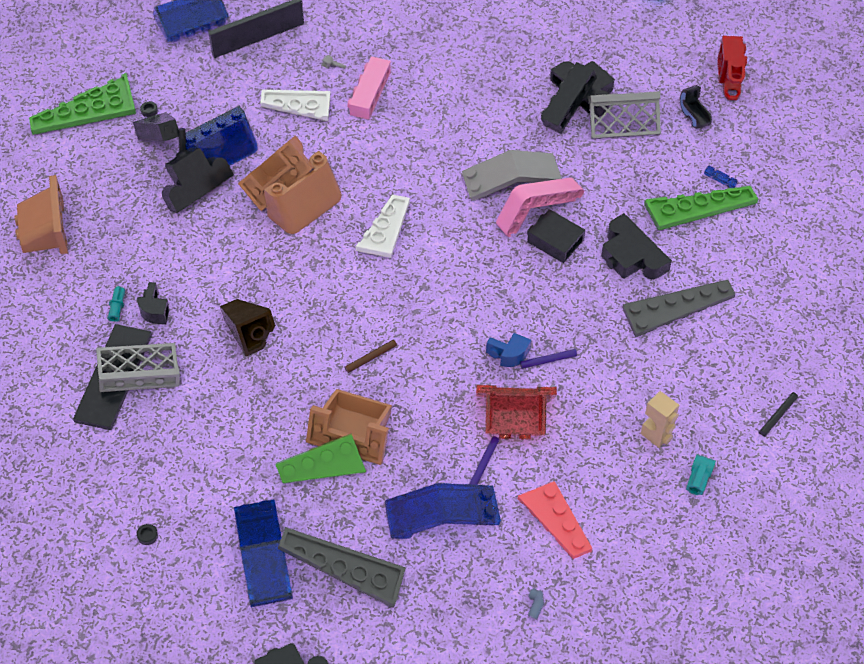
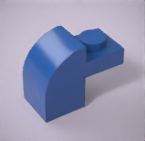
M513 333L508 344L489 337L486 344V353L493 358H500V366L503 367L519 365L520 361L526 359L531 349V339Z

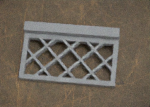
M660 91L589 96L591 138L661 134ZM648 103H655V111L652 115L644 109ZM631 104H635L640 108L634 116L627 110ZM614 105H618L623 110L617 117L609 111ZM595 106H601L605 110V113L600 118L594 114ZM641 111L649 117L644 124L636 119ZM624 112L632 118L627 125L619 120ZM607 113L615 119L609 126L601 120ZM650 119L656 123V131H649L645 127ZM633 120L641 126L637 132H632L628 128ZM616 121L624 127L619 133H615L611 129ZM599 122L607 128L602 134H595V126Z
M175 343L96 348L100 392L179 386L180 372ZM163 350H171L172 352L168 357L161 354ZM149 351L152 355L146 358L141 353ZM123 353L132 354L128 360L121 355ZM101 354H110L113 357L107 361L101 357ZM156 356L163 360L159 365L152 362ZM138 358L141 361H143V363L137 366L133 364L132 361ZM116 359L123 362L120 367H116L112 363ZM168 363L174 368L163 369L162 367ZM147 364L154 368L153 370H143ZM127 366L134 369V371L124 372L122 370ZM107 367L114 371L112 373H102Z

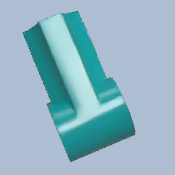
M696 454L691 468L692 473L686 487L689 493L703 495L716 460Z

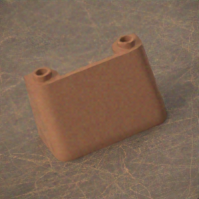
M320 151L314 153L309 159L314 166L313 170L287 188L282 183H273L264 189L268 217L289 234L301 231L336 205L342 198L341 190L328 159Z

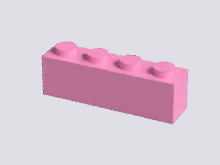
M371 56L369 62H366L364 73L359 77V84L354 87L353 97L348 100L347 108H349L351 116L370 119L391 73V61Z

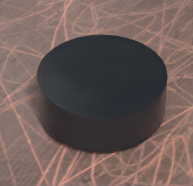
M147 101L140 106V111L144 117H151L158 113V107L156 103Z
M144 524L137 530V539L143 545H151L158 539V531L152 524Z

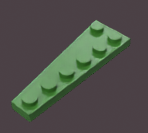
M751 186L714 190L708 194L698 192L692 196H684L683 194L677 195V198L667 199V197L646 199L644 205L659 231L757 204L758 197Z

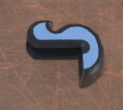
M698 85L685 88L680 94L682 112L686 117L691 118V125L696 129L712 123L711 113L699 101L701 87Z

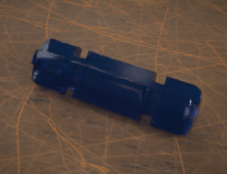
M710 165L704 171L706 176H712V179L724 185L727 184L729 188L737 186V179L730 178V175L718 169L715 170Z

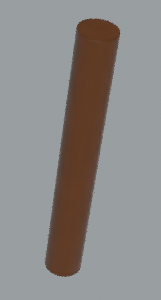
M393 339L344 366L347 373H350L396 347L397 343Z

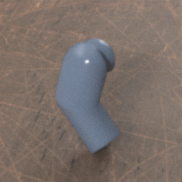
M533 588L529 593V598L534 601L528 616L537 620L544 606V594L541 590L538 591Z

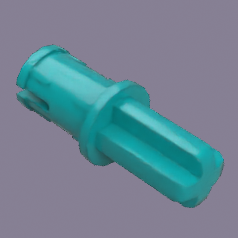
M117 286L114 289L112 300L109 301L110 309L107 316L109 321L118 322L120 320L121 309L124 307L125 288Z

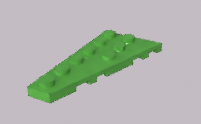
M127 73L122 74L121 78L115 81L113 79L107 81V84L102 87L96 86L74 96L72 101L67 103L61 102L58 104L59 107L52 110L46 109L29 117L32 134L34 135L136 114Z

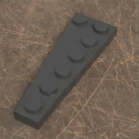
M727 279L623 304L622 308L634 336L639 337L656 330L657 327L665 324L668 325L677 319L688 317L689 314L697 311L700 312L708 307L735 297V292Z
M285 527L278 546L279 550L394 608L406 567Z

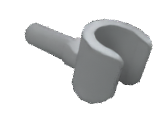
M330 55L325 56L321 64L325 68H329L331 65L343 69L346 68V65L334 61Z

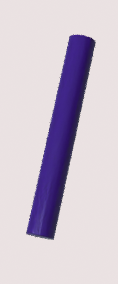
M576 349L520 361L521 369L575 357L577 356Z
M492 436L468 485L469 487L476 489L499 442L498 437Z

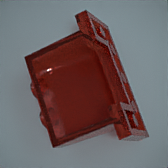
M476 385V396L486 397L485 434L499 435L500 439H511V435H519V439L525 440L531 439V436H545L547 399H554L556 397L557 387H536L534 389Z

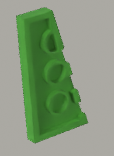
M352 434L275 463L282 483L366 472Z

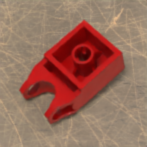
M722 35L717 57L719 83L723 84V93L728 100H738L741 95V84L745 78L747 56H744L746 53V43H743V36ZM728 90H736L737 95H729Z

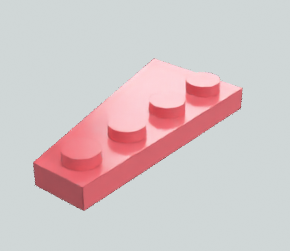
M555 481L518 495V500L543 524V527L555 537L556 541L573 559L592 552L588 539Z

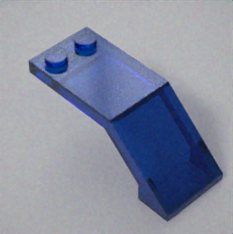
M436 483L385 500L390 537L392 539H409L415 533L443 524L495 526L501 523L495 491L492 485Z
M275 499L234 507L250 606L256 607L293 599L285 552L278 549L282 535Z

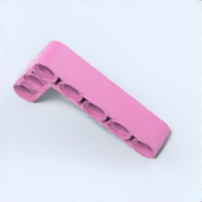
M573 178L518 185L508 197L497 218L496 225L507 237H510L511 234H516L519 231L530 208L574 202L576 198L583 196L584 189Z

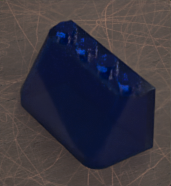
M173 0L155 6L153 11V17L166 40L171 41V43L180 40V37L185 35L186 37H191L199 30H202V32L208 31L213 25L222 26L226 24V20L229 18L223 0Z
M240 106L186 132V150L191 147L201 148L206 159L209 157L224 158L229 166L254 154L258 149L257 141L247 116Z

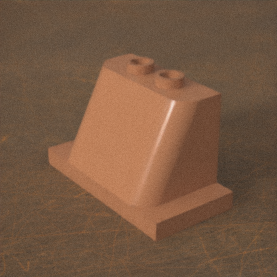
M295 135L242 179L238 185L262 211L266 208L264 189L273 183H282L288 188L310 172L314 166L304 155L303 144Z
M56 175L49 176V188L17 204V215L14 217L18 229L15 232L17 240H20L23 253L59 248L61 254L68 253L62 216L64 202Z
M336 389L323 408L314 405L311 407L306 442L320 446L352 434L361 459L381 465L384 460L389 428L385 426L391 415L392 405Z

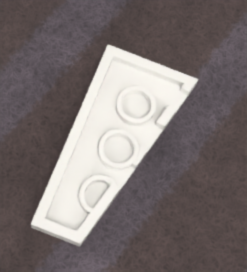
M262 90L260 103L263 108L328 121L331 94L330 91Z
M392 195L382 208L381 214L373 221L369 231L365 232L361 242H358L356 245V251L392 258L410 204V198Z

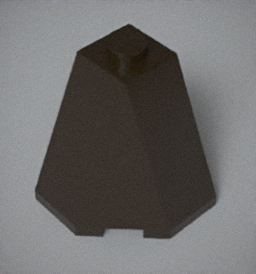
M239 299L221 305L220 309L224 321L244 355L247 357L264 349L269 333L273 332L276 326L271 310L267 307Z

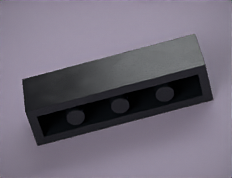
M578 62L570 68L568 76L561 82L559 90L552 96L550 104L541 114L544 126L562 134L597 79L594 69Z

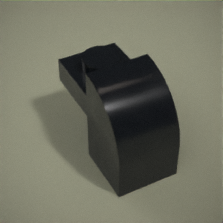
M149 282L147 289H144L143 297H137L140 314L149 323L166 325L170 311L168 299L158 298L159 292L156 282Z

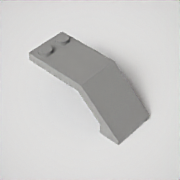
M519 150L506 151L462 171L472 201L517 182L536 183L562 179L553 153Z

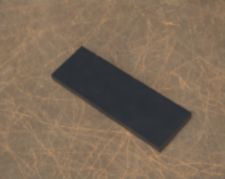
M290 0L208 31L212 56L214 58L220 57L304 25L302 0Z
M115 324L105 347L148 345L152 332ZM123 353L121 356L128 360L132 354ZM101 354V357L107 361L113 357L110 354ZM136 358L132 363L139 366L141 360ZM116 359L112 364L120 367L123 362ZM97 365L73 417V421L112 431L129 390L100 392ZM127 366L122 371H134V369ZM107 367L102 373H112L114 371Z

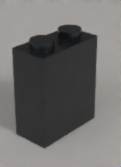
M549 209L545 214L540 215L534 226L531 225L529 227L527 242L564 263L584 241L585 229Z

